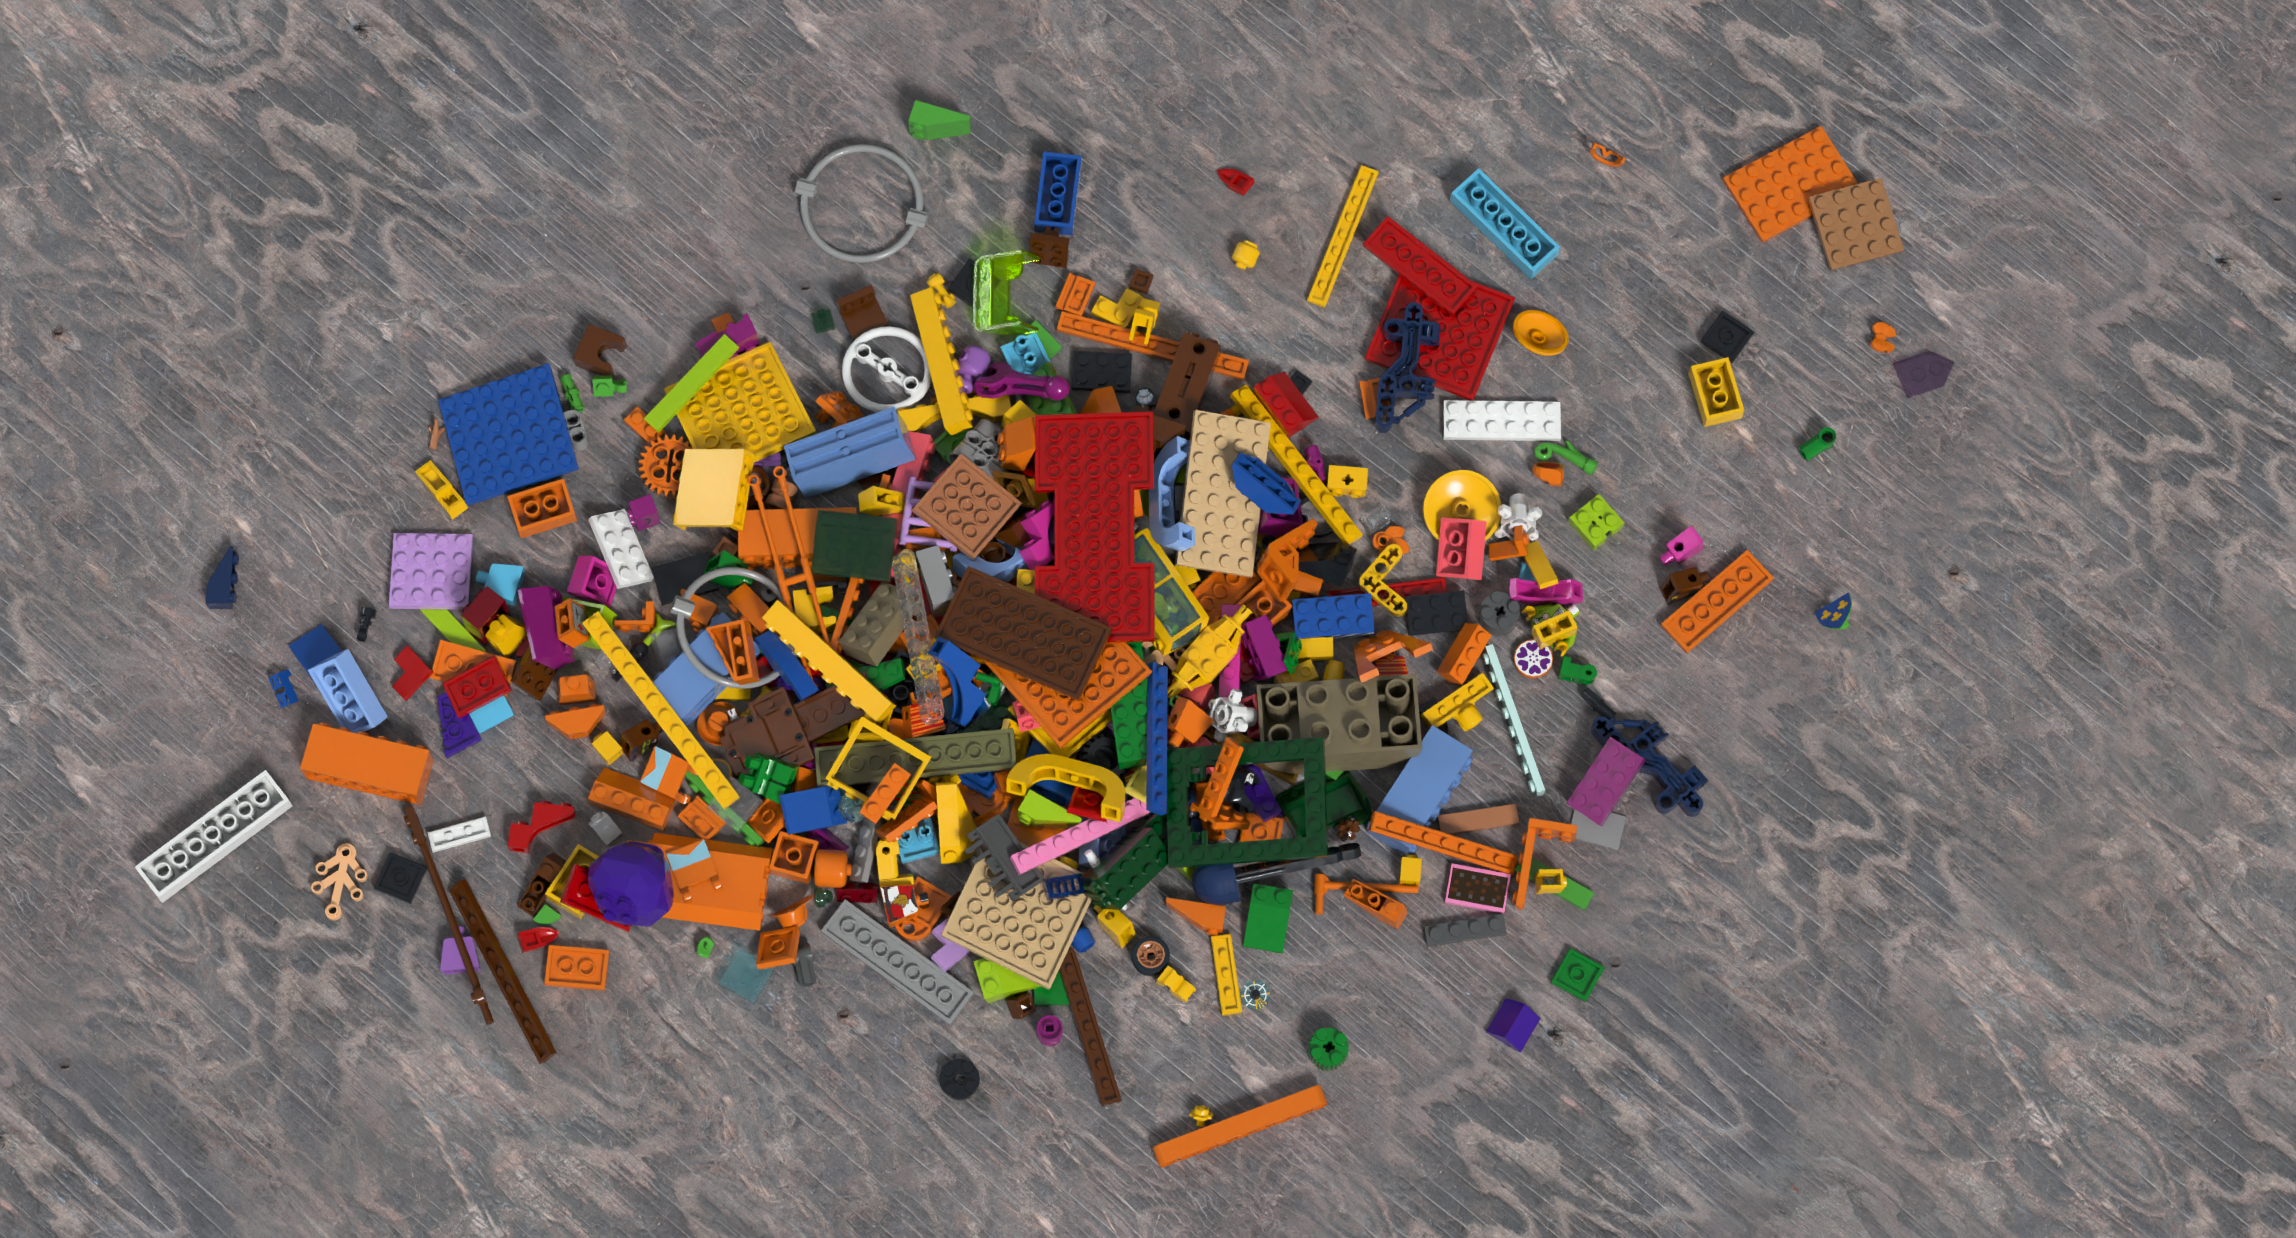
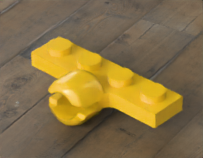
M1481 673L1422 713L1421 717L1429 728L1432 725L1438 728L1453 718L1458 722L1463 731H1468L1483 719L1475 707V702L1491 692L1494 687L1484 673Z

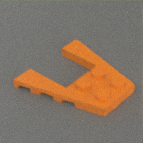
M1382 630L1370 639L1360 640L1357 645L1353 646L1361 683L1379 675L1378 669L1371 663L1372 661L1401 648H1404L1413 657L1417 658L1433 650L1431 643L1390 630Z

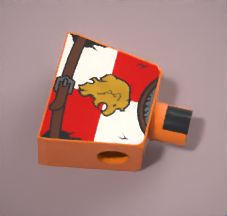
M913 885L880 887L889 928L918 917V906L929 904L927 892L915 894Z

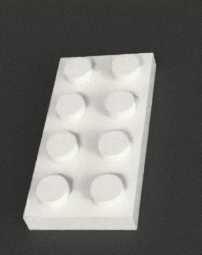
M625 509L591 516L588 519L617 589L650 582L654 579Z

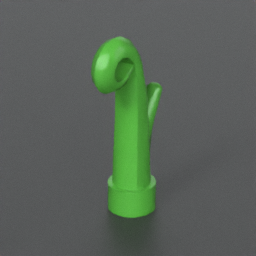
M1566 440L1568 448L1545 442L1537 445L1534 450V454L1539 460L1549 459L1553 452L1583 469V472L1591 476L1599 463L1581 454L1569 440ZM1546 450L1547 453L1542 454L1541 451Z

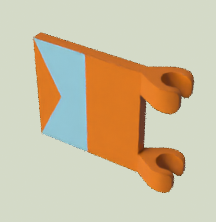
M655 746L640 782L674 798L682 804L690 802L691 796L679 792L680 786L687 771L694 775H697V773L687 760Z
M704 839L666 853L685 903L692 901L688 887L711 879L715 891L723 889Z

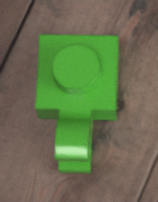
M613 375L593 376L594 397L614 396V391L626 393L627 380H613Z

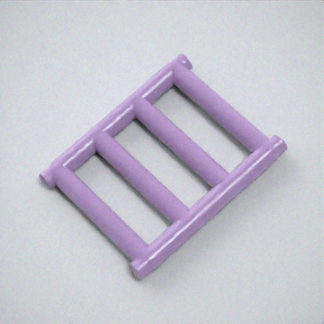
M910 477L899 544L939 545V547L950 548V551L956 552L957 547L948 540L908 535L909 525L931 527L921 518L911 517L912 507L921 500L914 499L915 489L929 490L935 484L933 482L918 481L917 478Z

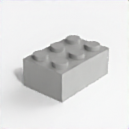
M939 545L916 551L917 567L934 619L945 615L957 590L956 586H953V577L950 568L948 569L945 552L940 551Z

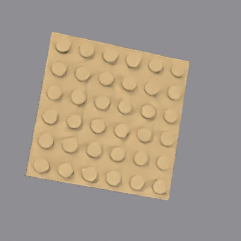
M1019 842L1023 849L1029 848V846ZM989 855L974 865L942 931L941 937L1049 990L1092 900L1091 897L1084 895V888L1080 879L1083 873L1053 859L1036 867L1045 880L1012 901L1008 894L1014 890L1013 888L998 898L995 895L999 889L1006 886L1003 880L995 886L989 887L988 883L1002 874L1000 871L994 875L987 866L985 860L991 857Z

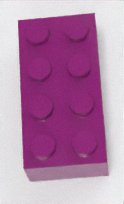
M1610 737L1567 801V804L1598 825L1603 826L1646 759Z

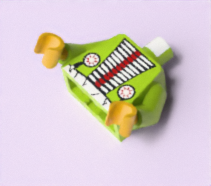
M1547 604L1535 607L1527 606L1521 613L1528 614L1527 621L1534 617L1530 624L1533 627L1566 611H1570L1572 617L1575 618L1580 611L1574 604L1566 610L1560 604L1555 606ZM1577 631L1575 635L1554 643L1550 647L1555 652L1560 650L1562 652L1560 656L1563 657L1566 651L1574 645Z

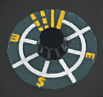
M1253 980L1243 986L1240 997L1246 1007L1258 1010L1268 1004L1270 990L1265 983Z

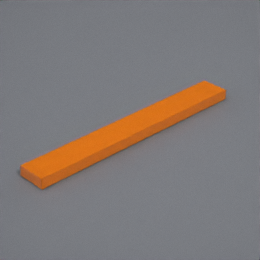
M1377 811L1372 813L1368 831L1492 870L1514 875L1518 860L1517 855Z

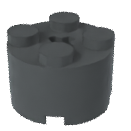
M1493 592L1481 604L1479 612L1481 626L1493 636L1511 633L1519 619L1520 605L1516 600L1511 599L1508 593Z

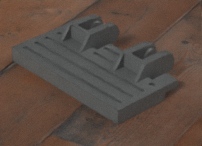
M997 814L967 834L971 842L977 838L979 841L968 847L965 852L967 854L972 853L978 847L983 851L982 854L973 858V864L975 865L990 855L991 857L985 860L987 866L994 875L1000 871L1002 872L1001 875L988 883L989 887L995 886L1001 880L1005 883L1006 886L995 893L997 898L1013 888L1014 890L1008 896L1014 901L1045 880L1037 868L1018 875L1010 857L1024 849L1000 814Z

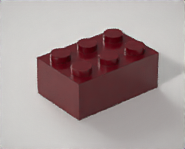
M488 586L484 590H479L475 595V600L471 604H467L461 612L466 630L484 646L489 643L485 635L490 629L491 622L497 620L502 614L511 617L506 601Z

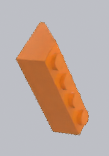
M604 768L599 774L588 796L589 804L663 832L677 801L641 783L640 780L608 768Z

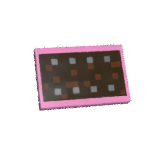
M1452 863L1445 903L1504 914L1511 874Z

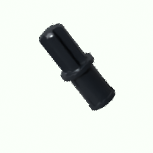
M1589 688L1582 692L1581 697L1594 708L1593 711H1597L1608 720L1615 717L1617 713L1604 702V699L1601 700Z

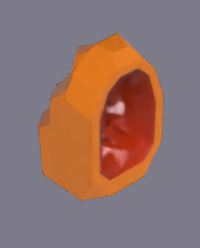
M1537 462L1533 465L1532 472L1536 478L1541 479L1546 484H1550V486L1562 487L1564 465L1554 462Z

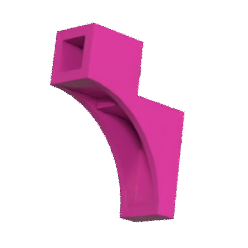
M1047 500L1041 503L1039 510L1036 511L1034 509L1025 514L1027 518L1020 522L1031 539L1024 544L1025 548L1019 551L1029 570H1035V566H1045L1055 559L1048 540L1049 524L1055 513V501L1050 502Z
M1518 578L1510 579V598L1532 607L1551 602L1561 606L1583 602L1582 583L1573 579L1558 581V584L1539 589L1536 581Z

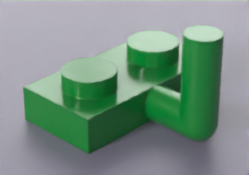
M978 672L977 680L992 684V687H988L985 698L988 699L989 705L996 707L1003 687L1002 682L994 673L991 676Z

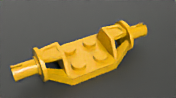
M1243 604L1233 617H1228L1224 614L1223 618L1207 626L1180 656L1175 672L1171 673L1175 677V681L1168 688L1169 699L1171 697L1175 699V695H1178L1184 688L1192 692L1194 688L1211 683L1238 653L1241 636L1245 633L1241 628V624L1253 613L1249 608H1246ZM1235 629H1236L1237 631H1236L1234 637L1232 638V640H1231V642H1230V641H1229V638L1231 637V635L1233 634V632H1234ZM1196 675L1200 676V677H1198L1197 679H1195L1194 681H1192L1191 683L1188 684V682H1189L1193 677H1195Z

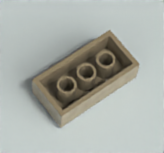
M881 582L838 643L847 656L877 667L917 612L920 604L912 592Z

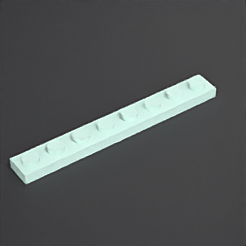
M1493 644L1485 646L1484 653L1482 654L1485 665H1489L1490 680L1492 683L1495 682L1497 687L1495 694L1498 701H1502L1504 707L1502 708V714L1504 719L1509 721L1510 726H1508L1510 736L1514 737L1517 743L1515 744L1516 753L1518 756L1521 755L1523 772L1528 774L1530 779L1528 781L1531 793H1535L1536 797L1544 795L1545 788Z

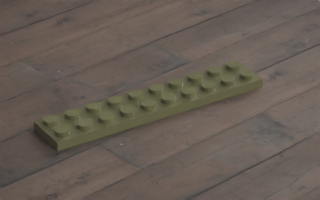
M1013 728L902 739L932 757L920 778L1011 770L1017 764ZM888 741L856 743L851 747L834 777L847 785L877 783L883 780L893 764L896 763L910 773L911 777L909 779H912L922 761ZM845 745L814 748L818 788L828 786L827 783L829 781L825 778Z

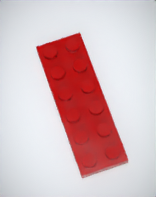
M1388 216L1363 243L1364 248L1451 316H1454L1477 290L1478 286Z

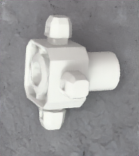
M1520 493L1513 494L1509 498V506L1502 504L1498 507L1501 525L1497 527L1494 534L1498 538L1507 536L1514 540L1515 526L1522 525L1525 533L1529 534L1530 540L1534 541L1539 537V533L1536 530V520L1541 518L1542 510L1539 507L1529 509V499L1526 495Z
M1232 689L1229 698L1219 697L1209 701L1208 706L1211 710L1209 716L1214 719L1211 725L1216 728L1214 739L1218 742H1224L1228 733L1237 734L1245 732L1248 727H1253L1257 722L1258 714L1255 708L1246 707L1240 703L1242 691L1239 689Z

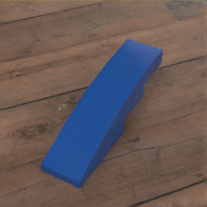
M769 630L754 639L774 672H779L786 685L792 687L800 701L819 690L794 654L774 632Z

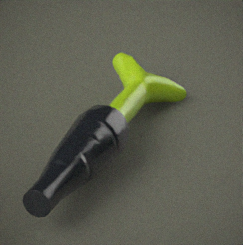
M655 614L656 626L643 641L637 642L629 651L637 663L646 656L649 651L648 646L663 630L676 626L675 622L663 620L659 614ZM617 670L611 678L618 682L622 675Z

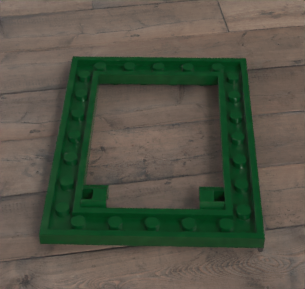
M1323 737L1239 744L1244 749L1238 765L1304 760L1306 837L1208 844L1207 830L1193 832L1191 831V826H1189L1188 787H1190V782L1207 781L1206 768L1215 767L1223 745L1167 749L1169 868L1328 857L1325 740ZM1194 768H1199L1198 774H1193ZM1195 841H1201V845H1195Z

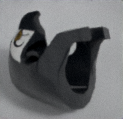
M1236 768L1223 802L1232 804L1238 812H1244V807H1246L1245 813H1253L1254 804L1246 795L1245 785L1250 786L1254 783L1259 785L1258 776L1247 769Z

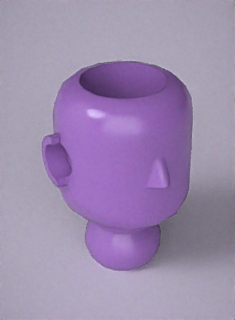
M966 346L958 359L960 366L958 373L963 378L964 386L962 388L966 394L971 393L973 390V383L981 377H986L988 374V367L991 362L990 354L979 346Z

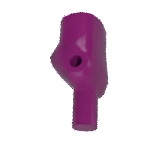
M1313 445L1306 448L1304 451L1306 462L1317 473L1322 482L1327 481L1323 470V458L1318 446Z

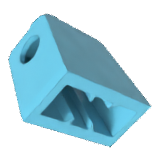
M492 564L489 573L478 571L476 582L485 584L484 589L488 586L502 597L506 604L515 607L518 599L517 590L521 589L525 569L524 566Z

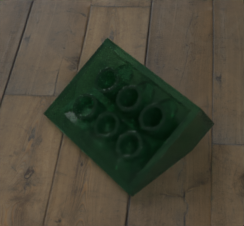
M818 510L812 573L890 582L898 527L897 518Z

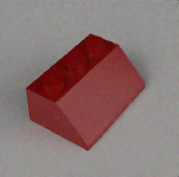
M1286 372L1271 375L1254 386L1253 394L1288 438L1319 418Z

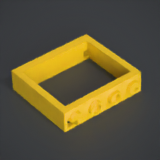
M861 717L825 779L829 781L827 783L828 786L835 790H838L840 787L846 791L845 796L854 801L856 798L862 800V805L864 806L869 797L834 777L863 727L906 751L922 762L894 810L891 811L887 808L882 816L888 821L891 818L895 820L932 757L868 719Z

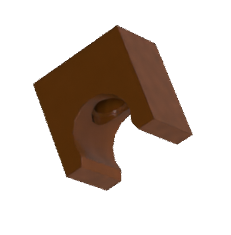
M589 324L573 357L575 366L600 376L614 375L612 366L601 361L600 355L605 350L611 348L624 352L627 347L625 338Z

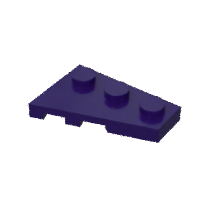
M445 692L437 696L443 730L445 757L449 758L482 741L470 715L468 714L461 719L458 718L447 693Z
M1253 764L1243 767L1242 769L1249 770L1259 778V785L1255 783L1250 786L1245 785L1246 795L1254 804L1253 812L1263 822L1282 815V811L1260 768Z

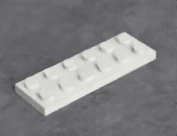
M1444 400L1443 440L1560 441V402Z

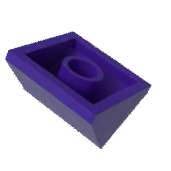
M1505 998L1486 1033L1521 1053L1541 1018L1526 1004Z

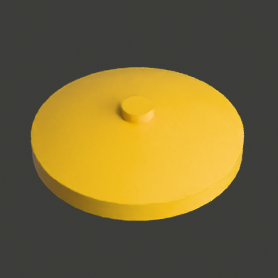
M1469 470L1451 471L1436 479L1427 490L1423 501V517L1429 532L1438 541L1441 517L1487 521L1486 541L1492 536L1499 525L1501 516L1498 514V507L1501 505V500L1494 485L1483 475Z

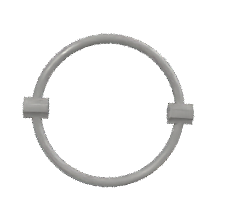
M859 144L835 150L821 159L806 179L799 177L796 184L795 194L801 196L800 211L802 220L811 239L823 251L843 261L869 263L885 259L903 248L913 237L917 228L924 230L928 222L929 213L923 211L922 188L915 172L900 156L879 146ZM855 152L879 154L897 163L909 177L916 198L915 209L910 208L907 214L906 225L910 227L905 235L888 249L870 255L847 254L828 245L815 231L808 212V198L814 199L816 196L818 182L814 180L819 172L836 158Z
M725 567L707 572L688 587L683 597L676 595L670 607V612L677 615V634L684 654L701 674L723 686L747 689L759 687L775 680L780 674L779 672L775 673L773 670L766 676L759 678L760 681L739 685L732 679L724 678L709 670L691 650L685 634L684 618L689 619L694 610L695 602L690 600L692 595L700 586L713 578L724 575H740L752 578L768 587L786 605L783 601L780 587L756 571L740 567ZM790 643L786 645L794 656L800 660L801 658L793 652L794 647Z

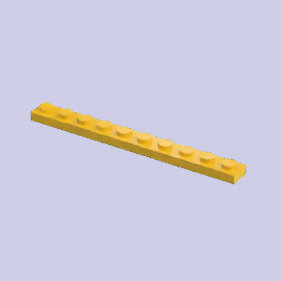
M1244 385L1232 392L1230 398L1247 419L1271 423L1268 447L1343 544L1350 545L1363 536L1361 531L1250 388Z

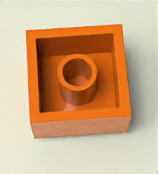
M780 831L769 866L770 874L809 884L815 866L816 852L820 849L819 841L793 834L788 835L786 832Z

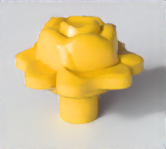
M1204 1105L1195 1106V1109L1189 1113V1116L1197 1120L1196 1125L1198 1127H1204L1205 1121L1212 1119L1214 1115Z

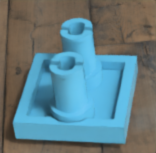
M1036 332L1026 336L1019 335L1015 341L1000 347L1011 369L1021 373L1032 375L1045 362H1050Z
M931 816L920 820L918 826L914 829L902 833V837L898 840L902 864L940 854Z

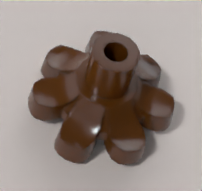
M1344 819L1340 820L1337 837L1343 842L1348 837L1350 840L1355 839L1356 835L1354 832H1359L1360 830L1359 821L1356 819L1353 821L1351 819L1346 821Z

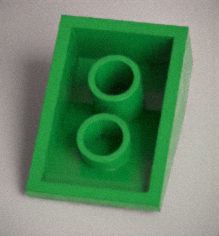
M1253 884L1243 947L1283 954L1293 890Z

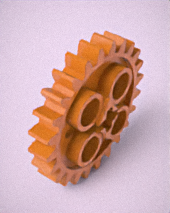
M665 434L664 440H661L658 436L657 443L652 440L650 441L651 448L648 446L644 447L647 453L640 454L644 460L638 461L643 466L638 468V470L644 473L640 478L641 480L647 479L644 485L645 487L651 485V492L657 489L658 496L664 492L665 498L668 497L669 493H672V496L675 498L680 482L673 477L676 473H681L683 465L682 462L676 460V457L679 454H684L685 449L693 448L689 447V440L683 443L682 436L679 440H676L675 434H673L672 439H669L667 434ZM674 450L670 482L667 483V466H669L670 451ZM665 452L667 456L664 459H659L657 454ZM656 471H663L665 473L661 478L654 476Z

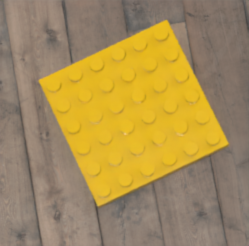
M771 342L729 359L676 414L693 449H745L755 454L754 463L784 450V446L817 434ZM677 383L665 387V394L667 395Z

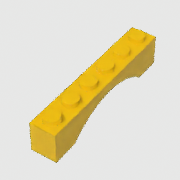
M975 395L973 398L968 399L969 403H966L973 416L984 418L992 423L1002 422L1004 413L1011 408L1009 395L994 399ZM938 402L935 405L929 406L921 404L912 409H897L908 431L920 433L931 423L942 418Z

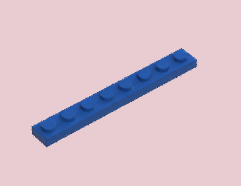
M1151 662L1148 663V667L1152 673L1147 677L1146 810L1162 816L1167 814L1168 667Z

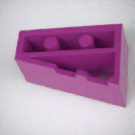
M748 313L742 316L743 320L736 324L730 322L727 324L728 328L720 333L715 331L697 341L695 345L700 358L724 334L739 347L731 358L758 347L757 332Z
M1261 615L1242 623L1241 628L1245 632L1242 635L1244 647L1249 649L1251 658H1248L1249 665L1253 664L1256 673L1253 675V680L1268 679L1288 670L1284 664L1285 656L1279 648V639L1272 631L1273 625L1271 620L1266 615Z

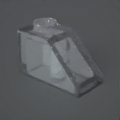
M677 628L650 634L659 672H664L669 667L668 663L677 656L682 648L678 639Z

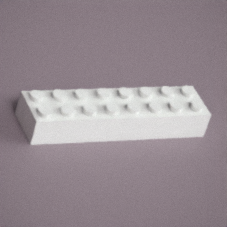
M265 770L136 865L135 868L163 903L290 809L292 804Z

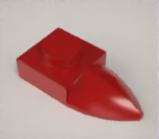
M1228 168L1217 170L1220 179L1227 184L1228 189L1242 196L1255 183L1253 177L1238 170Z
M537 927L517 933L522 953L541 949L554 941L559 935V931L548 927Z

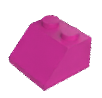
M578 556L567 593L582 601L601 604L610 608L617 587L606 562L594 556Z

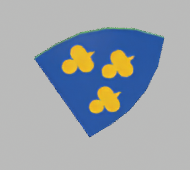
M1848 592L1815 612L1821 625L1825 628L1840 630L1849 627L1850 623L1847 620L1852 609L1850 593Z

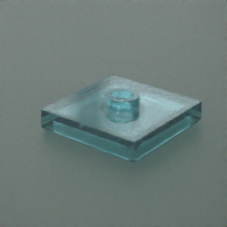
M739 949L720 980L719 985L754 1004L773 974L774 968L770 967L759 970L756 966L757 958Z

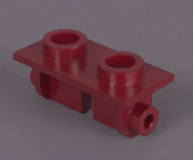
M846 883L843 888H837V902H843L846 899L848 902L877 903L878 885H874V883H860L859 889H856V883Z

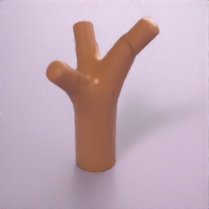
M435 418L433 428L431 426L428 427L431 433L429 445L431 450H437L438 439L442 432L446 430L445 426L438 429V419Z

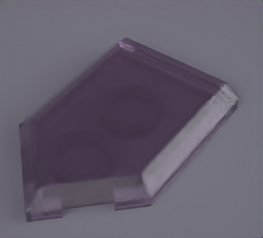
M1931 351L1893 363L1907 398L1943 387L1954 364L1953 361Z

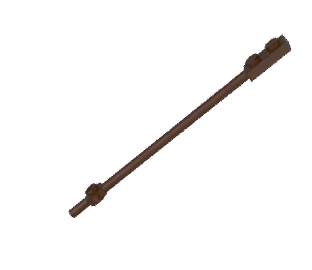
M413 806L405 808L407 816H404L408 828L412 827L414 833L410 834L414 845L418 844L428 867L473 987V993H470L474 1004H479L486 1025L494 1023L488 1007L487 999L459 930L417 813Z

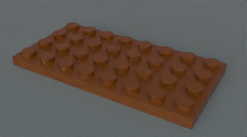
M968 566L934 638L940 637L949 640L966 653L1080 701L1113 629Z

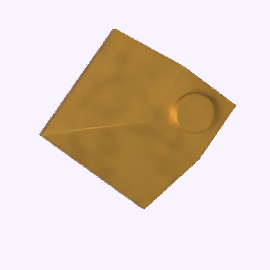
M1000 471L992 472L994 480L1022 502L1021 506L1036 508L1037 504L1025 475Z

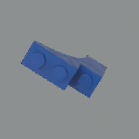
M938 637L928 654L943 667L949 678L953 693V708L950 720L966 728L986 696L982 690L971 683L981 665L949 640Z

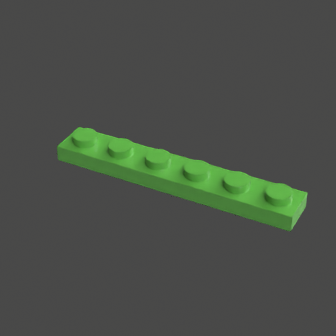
M689 771L686 772L684 778L689 782L688 786L695 793L699 792L703 795L702 800L709 807L713 805L717 809L716 813L722 819H727L731 823L730 827L737 834L741 832L746 837L744 840L748 845L759 847L764 845L763 839L730 807H727L725 810L722 808L697 775Z

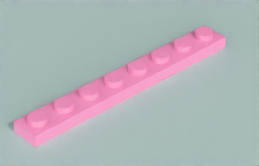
M1133 798L1125 802V812L1121 822L1109 819L1106 822L1095 819L1086 820L1012 855L1010 860L1018 875H1021L1152 812L1146 810V803Z

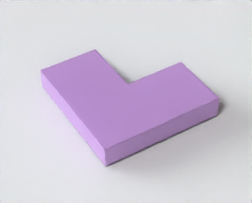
M948 919L932 930V934L944 946L934 953L931 959L943 972H946L971 952L941 937Z

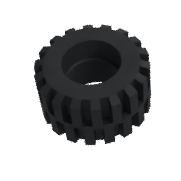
M1099 734L1092 737L1078 751L1079 754L1075 759L1098 766L1095 760L1096 751H1102L1110 759L1109 770L1120 779L1127 773L1126 770L1129 769H1119L1115 737L1112 738L1111 734H1106L1105 736L1104 734Z

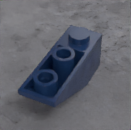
M229 547L207 583L206 605L209 609H233V603H236L237 595L236 591H234V584H237L238 574L235 572V565L239 564V554L236 553L233 547Z

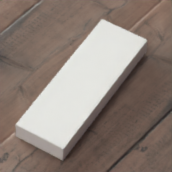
M486 816L427 832L433 853L491 837Z

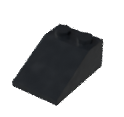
M1340 542L1308 544L1301 550L1299 548L1296 549L1299 553L1298 571L1342 586L1352 568L1357 549L1349 544Z

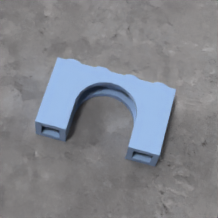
M997 539V542L1005 548V552L1012 557L1005 562L992 563L977 556L972 561L963 552H960L953 556L952 571L963 578L967 567L970 566L1004 582H1009L1017 576L1018 569L1028 570L1029 568L1019 553L1021 550Z

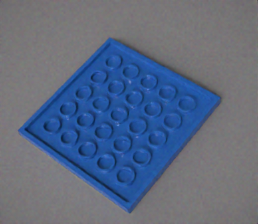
M549 363L438 399L467 506L579 470L553 371Z

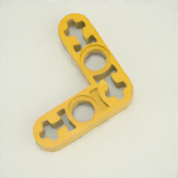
M1390 544L1361 575L1359 586L1366 594L1371 593V598L1395 617H1401L1407 610L1406 601L1382 582L1402 558L1401 547L1397 544ZM1396 550L1398 557L1393 556L1388 563L1387 558L1390 556L1389 551L1393 552ZM1382 563L1386 566V571L1379 573L1375 570V566ZM1364 579H1372L1371 584L1376 588L1374 593L1371 592L1373 591V587L1371 585H1364ZM1380 590H1385L1389 596L1387 599L1382 600L1378 597L1377 593ZM1392 597H1394L1393 602L1396 605L1402 604V611L1399 609L1397 611L1394 610L1395 605L1390 602Z

